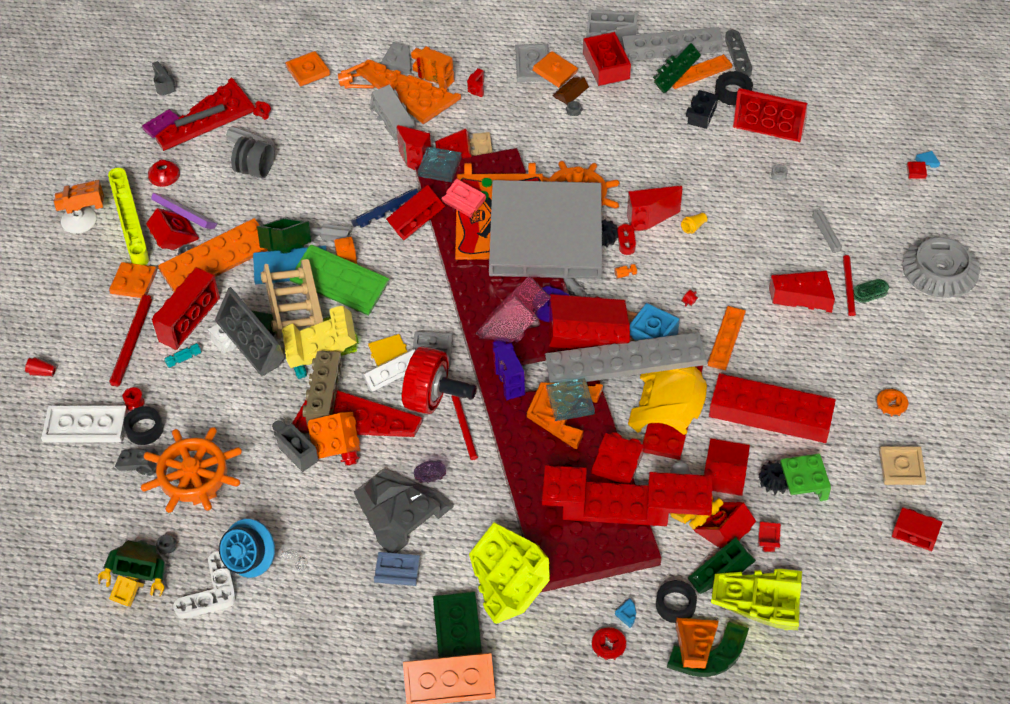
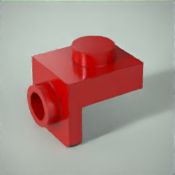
M477 68L467 80L468 92L472 95L484 96V70Z
M759 522L758 547L762 548L763 552H775V549L780 548V523Z

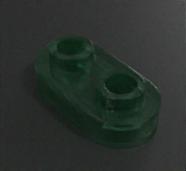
M875 279L857 285L853 291L854 299L857 302L866 303L882 298L888 294L889 284L882 279Z

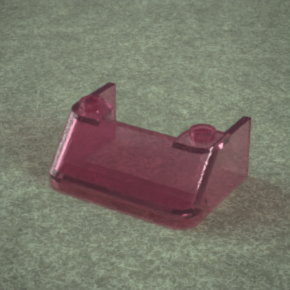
M529 276L490 313L476 334L481 339L510 343L514 340L519 342L525 335L524 331L537 320L535 313L551 297Z

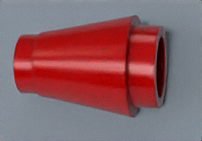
M36 357L28 358L25 366V372L32 376L53 377L56 371L55 365Z

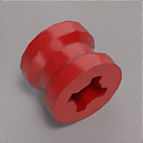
M132 387L124 391L122 395L123 401L129 411L144 406L145 401L140 389Z

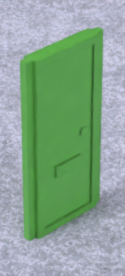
M310 245L301 260L309 259L318 294L368 316L389 281V278L314 245ZM301 260L299 261V263H298V265L296 266L295 270H298V268L300 267V265H301ZM299 277L289 279L300 286L303 283Z

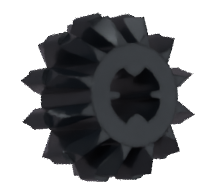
M606 218L602 220V245L608 248L609 244L614 245L617 240L618 228L612 220L607 221Z
M778 459L775 463L769 461L767 465L761 467L758 478L761 481V487H766V492L773 490L774 495H776L778 491L784 494L786 489L789 490Z

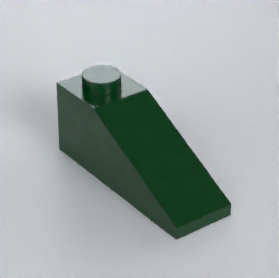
M735 537L692 573L688 580L697 592L702 594L713 588L715 574L743 572L756 559L745 545Z

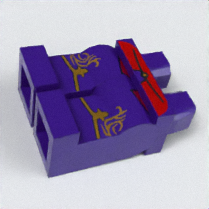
M504 339L494 341V372L496 375L499 374V380L504 383L503 389L506 400L525 395L524 370L513 350L512 343L506 344Z

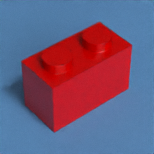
M902 507L892 537L933 551L943 521Z

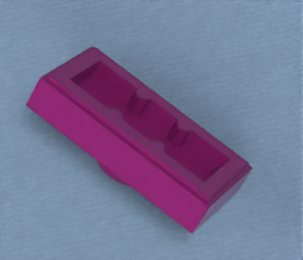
M168 109L142 125V129L149 136L155 138L167 126L174 125V121L178 120L179 117Z

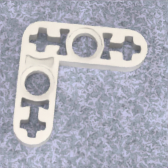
M219 551L211 553L208 557L214 589L177 599L173 604L177 617L182 619L227 608L234 604L236 596L230 570L224 566L221 559L222 569H217L215 563L216 559H220ZM224 575L228 577L224 583L216 582L219 576ZM224 594L228 595L227 600L223 599ZM213 596H216L217 603H215ZM202 599L210 600V604L204 607L200 606L199 602ZM182 605H186L185 611L181 610Z

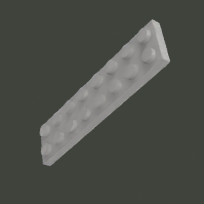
M700 332L630 341L627 344H609L545 353L550 383L574 384L707 365Z

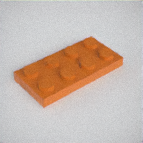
M491 652L403 661L407 704H443L495 698Z

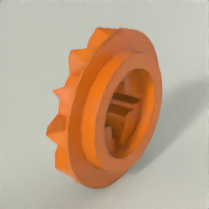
M895 389L881 391L876 400L878 409H881L883 414H890L891 417L893 415L900 416L903 412L905 413L909 404L905 394ZM896 400L895 405L888 406L889 402L891 403Z

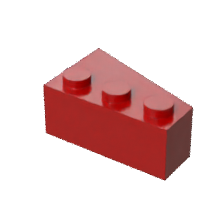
M827 271L771 275L769 292L773 304L791 307L803 306L808 307L810 310L816 308L832 313L835 298Z

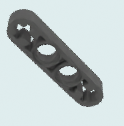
M728 30L725 34V42L735 70L743 72L750 77L752 75V65L742 37L737 30ZM742 58L744 61H738L737 59Z

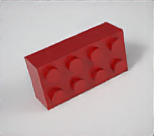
M196 267L187 275L184 282L176 288L172 296L165 301L160 310L153 315L152 322L158 342L178 350L218 302L220 296L213 274Z

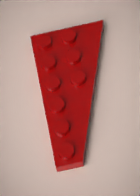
M231 77L226 85L219 86L217 92L206 96L193 106L187 115H182L178 119L223 104L225 111L180 127H176L175 124L169 125L155 136L156 141L162 150L165 151L253 112L255 106Z
M337 390L333 414L353 412L356 420L357 435L415 437L422 424V417ZM305 400L292 422L301 433H309L306 417H303V406L307 405Z

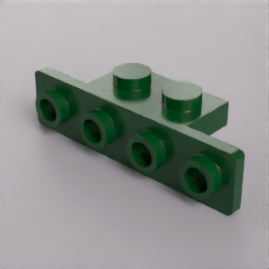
M692 43L688 44L681 53L676 56L671 55L665 60V65L662 64L657 68V73L653 77L655 79L654 83L662 93H666L698 60L701 54Z

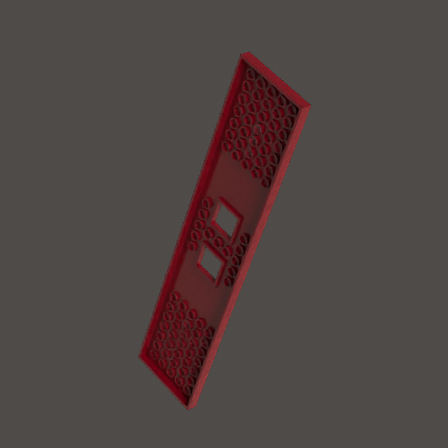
M517 148L415 167L420 191L429 185L441 201V198L446 195L447 190L457 179V174H464L465 163L472 164V174H526ZM443 203L446 207L429 220L521 535L525 539L539 545L549 558L550 581L541 592L661 566L662 557L650 525L563 520V506L542 505L545 465L587 468L586 482L622 484L591 474L605 433H617L603 390L597 403L578 397L574 403L565 425L583 430V437L577 449L527 418V411L537 390L525 392L523 396L506 400L503 389L504 383L499 380V374L496 375L494 372V341L504 339L506 344L512 343L513 350L521 366L546 361L545 353L573 349L549 347V322L540 320L537 316L538 327L503 333L496 309L530 302L533 306L534 296L539 291H542V288L545 286L562 290L567 294L569 293L563 278L489 276V259L456 260V209ZM600 381L581 382L580 384L595 386V384H600ZM578 383L566 384V385H567V386H577ZM634 478L631 482V485H636Z

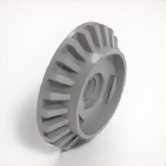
M928 237L924 238V241L918 240L915 242V245L909 247L903 259V272L907 280L919 291L934 297L953 298L964 295L974 288L979 279L980 267L979 261L975 259V254L969 252V248L966 245L964 246L950 238L934 237L930 239ZM943 264L946 266V268L940 269L937 267V265ZM961 265L965 266V270L962 273L955 275Z

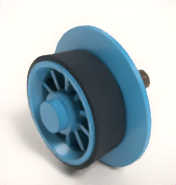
M254 519L239 520L224 533L220 540V559L224 566L233 573L247 578L260 576L269 569L275 555L273 537L267 527L261 522Z

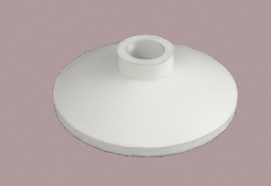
M82 207L78 211L73 210V213L67 214L66 211L61 218V225L67 232L82 233L95 225L97 216L93 209Z

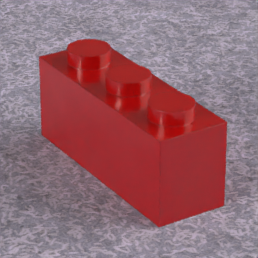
M427 185L386 218V220L396 233L405 240L446 206Z

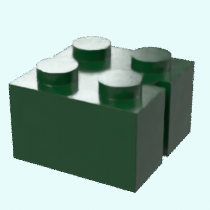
M280 218L257 226L260 248L268 249V251H280V253L285 254L290 253L294 248L300 249L305 244L311 243L309 221Z

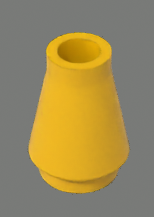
M702 212L685 217L681 222L682 230L687 234L695 233L707 222L706 214Z

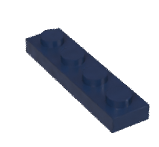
M417 188L411 189L351 219L352 225L362 228L370 224L369 220L373 218L378 220L384 217V213L389 210L390 212L396 211L400 208L399 205L406 203L418 193Z

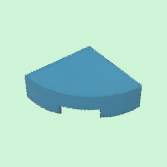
M933 151L916 155L915 160L917 162H925L931 168H937L940 165Z
M630 598L615 611V615L629 628L633 626L636 620L635 604Z

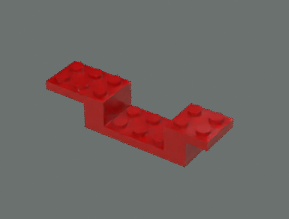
M545 465L542 505L563 506V520L667 526L669 513L712 515V476L649 472L647 486L586 482L587 468Z

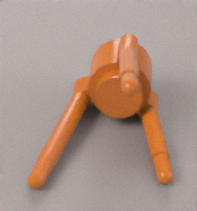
M365 62L338 73L340 87L344 86L345 89H373L375 87L373 85L350 84L353 82L354 77L361 75L349 72L364 66Z

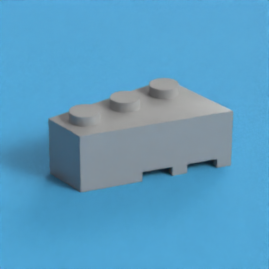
M589 10L586 38L615 32L619 41H622V36L636 35L638 12Z
M390 84L372 92L369 109L379 115L377 117L379 121H384L385 129L395 141L398 140L397 125L414 129V119L408 115L405 104L400 102L397 91L393 90Z

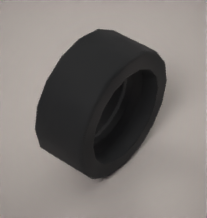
M138 407L130 411L124 418L123 425L127 437L132 443L147 445L155 442L163 433L164 426L160 414L154 408ZM151 419L155 421L154 426L148 431L135 432L132 430L134 424L140 420Z
M680 580L667 581L661 585L656 597L658 614L664 620L671 623H676L677 618H692L696 610L697 595L691 585ZM670 593H680L688 598L689 605L684 610H672L664 604V597Z

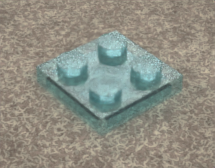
M427 147L418 169V176L452 182L462 158L461 152Z
M585 378L546 385L555 421L595 414Z

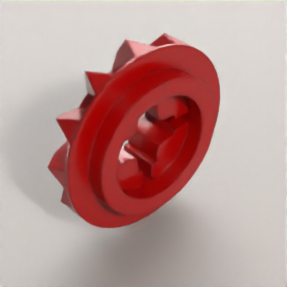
M602 628L592 638V650L597 654V657L600 656L605 660H616L617 657L623 655L626 649L625 636L615 628ZM606 638L610 643H614L612 650L608 646H604Z

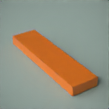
M723 54L693 65L672 87L677 89L731 69L732 63Z
M727 306L707 366L726 371L746 310Z

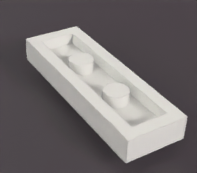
M415 349L407 351L363 373L362 375L369 390L373 392L405 376L408 363Z

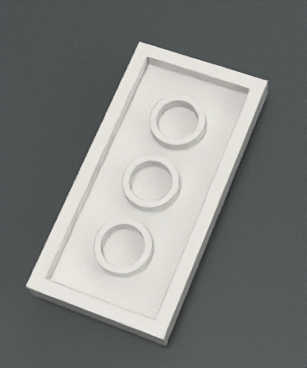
M48 406L41 439L43 442H122L124 418L127 416V407Z

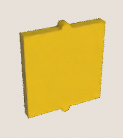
M399 334L368 343L371 358H374L377 366L407 352L406 344H403Z

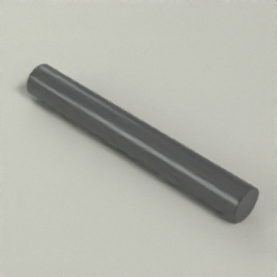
M221 104L178 119L174 123L176 127H180L225 111V108Z

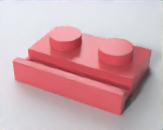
M456 179L447 190L446 195L441 199L443 203L472 217V214L485 201L486 195Z

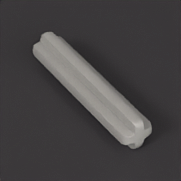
M822 210L813 211L812 216L833 253L840 252L842 246Z

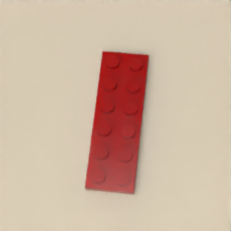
M704 365L695 366L702 373ZM649 423L643 440L644 453L681 460L687 434L683 435L667 424Z

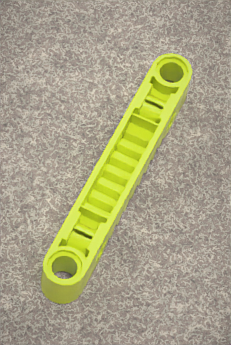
M114 168L109 171L108 177L131 263L147 265L149 255L126 172L122 168Z

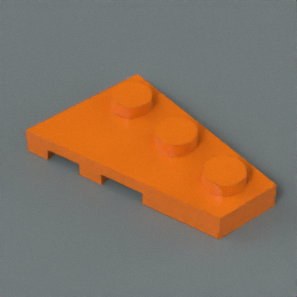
M688 618L676 619L675 626L683 667L706 668L719 621Z

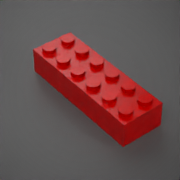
M719 373L710 405L709 417L827 443L836 399Z

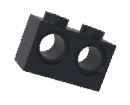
M699 90L697 95L692 98L691 107H688L686 111V117H688L687 124L707 129L717 108L718 95Z

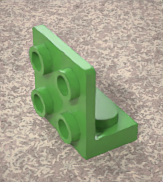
M820 454L781 459L780 464L790 495L814 492V494H818L820 501L828 500L831 485Z

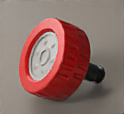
M421 346L415 350L408 363L402 385V403L406 409L424 414H432L439 406L444 393L472 400L475 397L477 388L474 384L470 385L466 382L448 378L449 357L447 353Z

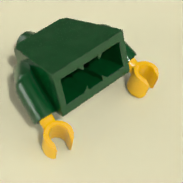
M128 540L122 546L109 552L103 567L105 570L98 574L99 585L103 579H107L106 587L111 585L110 572L148 581L155 580L151 586L150 595H153L154 589H158L160 591L159 597H161L164 590V585L161 581L164 580L165 561L156 553V546L147 544L143 540L138 542Z

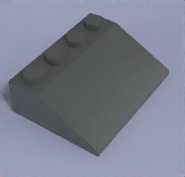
M229 287L215 321L262 377L280 366L284 358L280 344L232 287Z

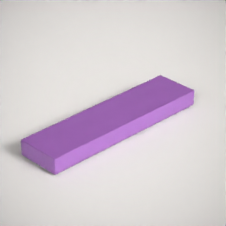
M152 194L151 199L203 228L215 229L216 222L163 194Z

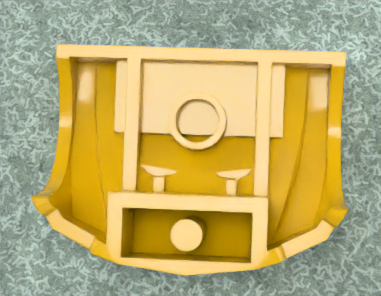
M696 367L641 374L640 379L645 382L639 407L631 410L628 425L637 433H640L646 424L663 423L675 428L683 435L687 434L686 428L693 418L698 419L706 399L707 383L703 379L702 373Z

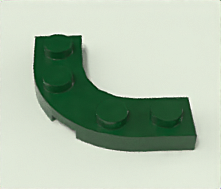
M728 622L720 645L713 651H710L706 668L683 667L680 647L674 645L667 668L697 677H710L721 674L738 661L743 651L749 628Z

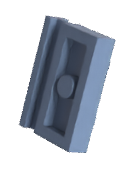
M378 552L374 583L416 586L420 555Z

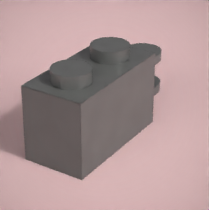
M278 420L272 424L278 448L302 472L318 462L316 447L292 423L286 426L282 421Z

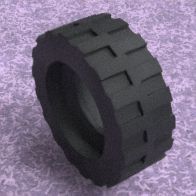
M724 72L716 80L715 94L718 95V100L727 105L736 106L737 92L727 90L726 86L737 85L742 87V89L753 90L752 79L743 72Z

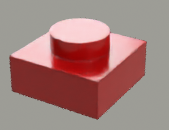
M907 162L908 179H926L927 170L925 162Z

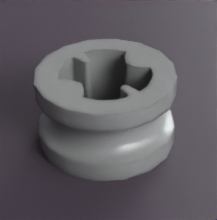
M782 164L774 165L771 177L776 181L785 180L788 172L787 167Z

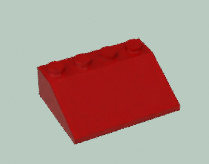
M738 88L733 128L801 142L806 125L808 103Z
M549 295V347L580 349L609 344H627L630 342V325L625 300Z

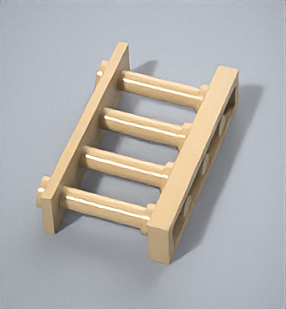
M309 259L301 260L298 270L270 273L268 264H264V271L261 272V281L266 285L273 317L271 327L272 331L276 332L277 339L281 338L282 329L290 324H294L296 327L309 325L311 327L322 323V313ZM299 277L303 281L301 286L274 289L272 280ZM298 293L306 294L307 300L305 302L277 305L275 297ZM303 309L310 312L309 318L281 321L279 312Z

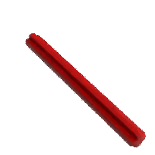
M144 294L140 299L109 382L111 386L119 387L152 302L150 295Z

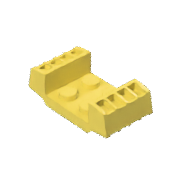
M338 306L329 309L331 319L301 331L294 324L284 327L282 333L285 354L290 368L312 364L313 358H316L317 351L342 353L345 348L356 344L351 311L344 306Z

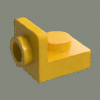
M118 575L109 599L131 607L138 587L143 588L144 583L139 582L138 578Z

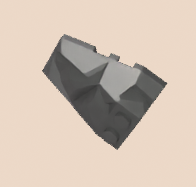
M385 468L354 491V495L363 513L366 515L379 545L388 553H397L408 544L407 535L432 515L440 519L454 507L441 493Z

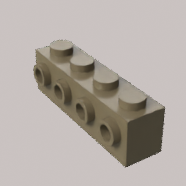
M317 351L316 358L312 360L313 374L309 375L310 389L306 390L307 405L303 406V417H306L307 425L309 420L333 415L342 367L340 352Z

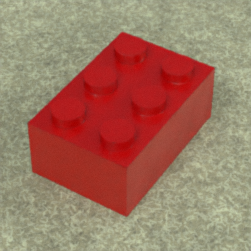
M615 32L583 38V55L598 86L630 79L631 63Z

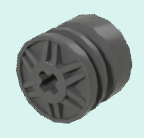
M241 136L236 141L232 151V170L237 173L250 174L257 178H265L273 164V145L269 142L259 140L256 142L255 139Z

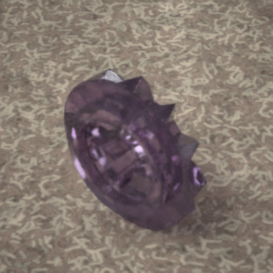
M427 461L414 469L415 480H419L420 483H436V480H441L446 475L445 465L438 461Z

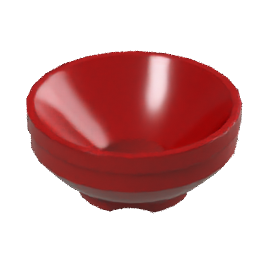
M159 160L148 170V179L155 186L164 187L172 185L180 177L178 166L168 160ZM162 165H166V166H167V167H166L165 169H163V170L157 169L159 166H162Z

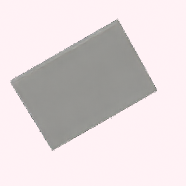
M548 44L515 45L517 82L548 81L532 70L536 63L549 54Z

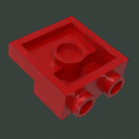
M616 432L611 434L605 433L591 474L622 484H631L643 456L644 445L635 438L630 440L624 439Z

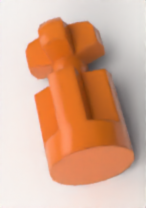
M631 264L630 268H627V266L614 268L615 276L618 279L628 277L629 273L636 275L637 268L635 264Z

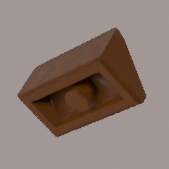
M573 77L552 96L567 105L587 90L589 86L585 77Z

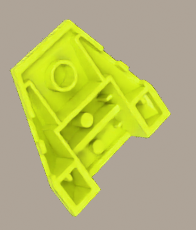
M493 522L469 553L474 574L478 577L480 586H478L479 592L484 597V609L496 624L524 613L550 581L549 558L539 545Z
M774 569V573L762 574L761 570L754 571V574L742 575V572L715 574L711 603L774 628L798 631L802 571Z

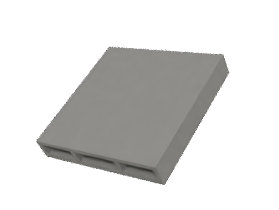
M493 180L489 276L601 279V183Z

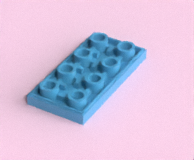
M317 246L318 248L327 251L326 246ZM307 248L292 249L290 253L285 254L280 253V251L253 253L255 285L265 284L261 281V272L264 271V264H268L270 273L295 270ZM290 278L272 280V283L290 281Z

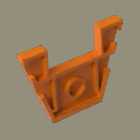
M541 382L527 411V418L577 449L583 437V430L566 426L567 419L577 397L597 403L603 390V385L586 386V384L578 383L577 386H567L566 383Z

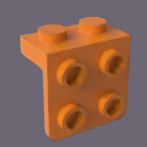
M353 412L337 413L308 421L310 440L316 447L318 459L360 451V442L357 437L356 420Z

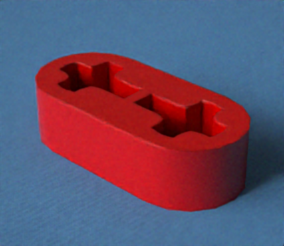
M622 224L617 230L619 250L624 255H631L636 249L634 229L631 225Z

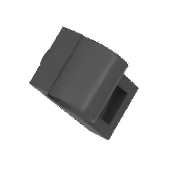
M158 61L152 63L156 92L159 95L175 92L173 86L175 81L172 76L168 75L166 67L161 66Z
M154 448L122 450L115 467L119 471L136 470L142 475L152 476L157 463L145 460L144 453L159 454Z

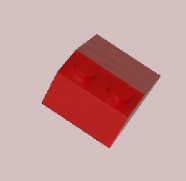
M682 185L628 191L627 218L629 225L633 227L634 231L650 229L678 214L681 210Z
M710 438L704 475L712 476V491L738 496L743 495L750 445Z

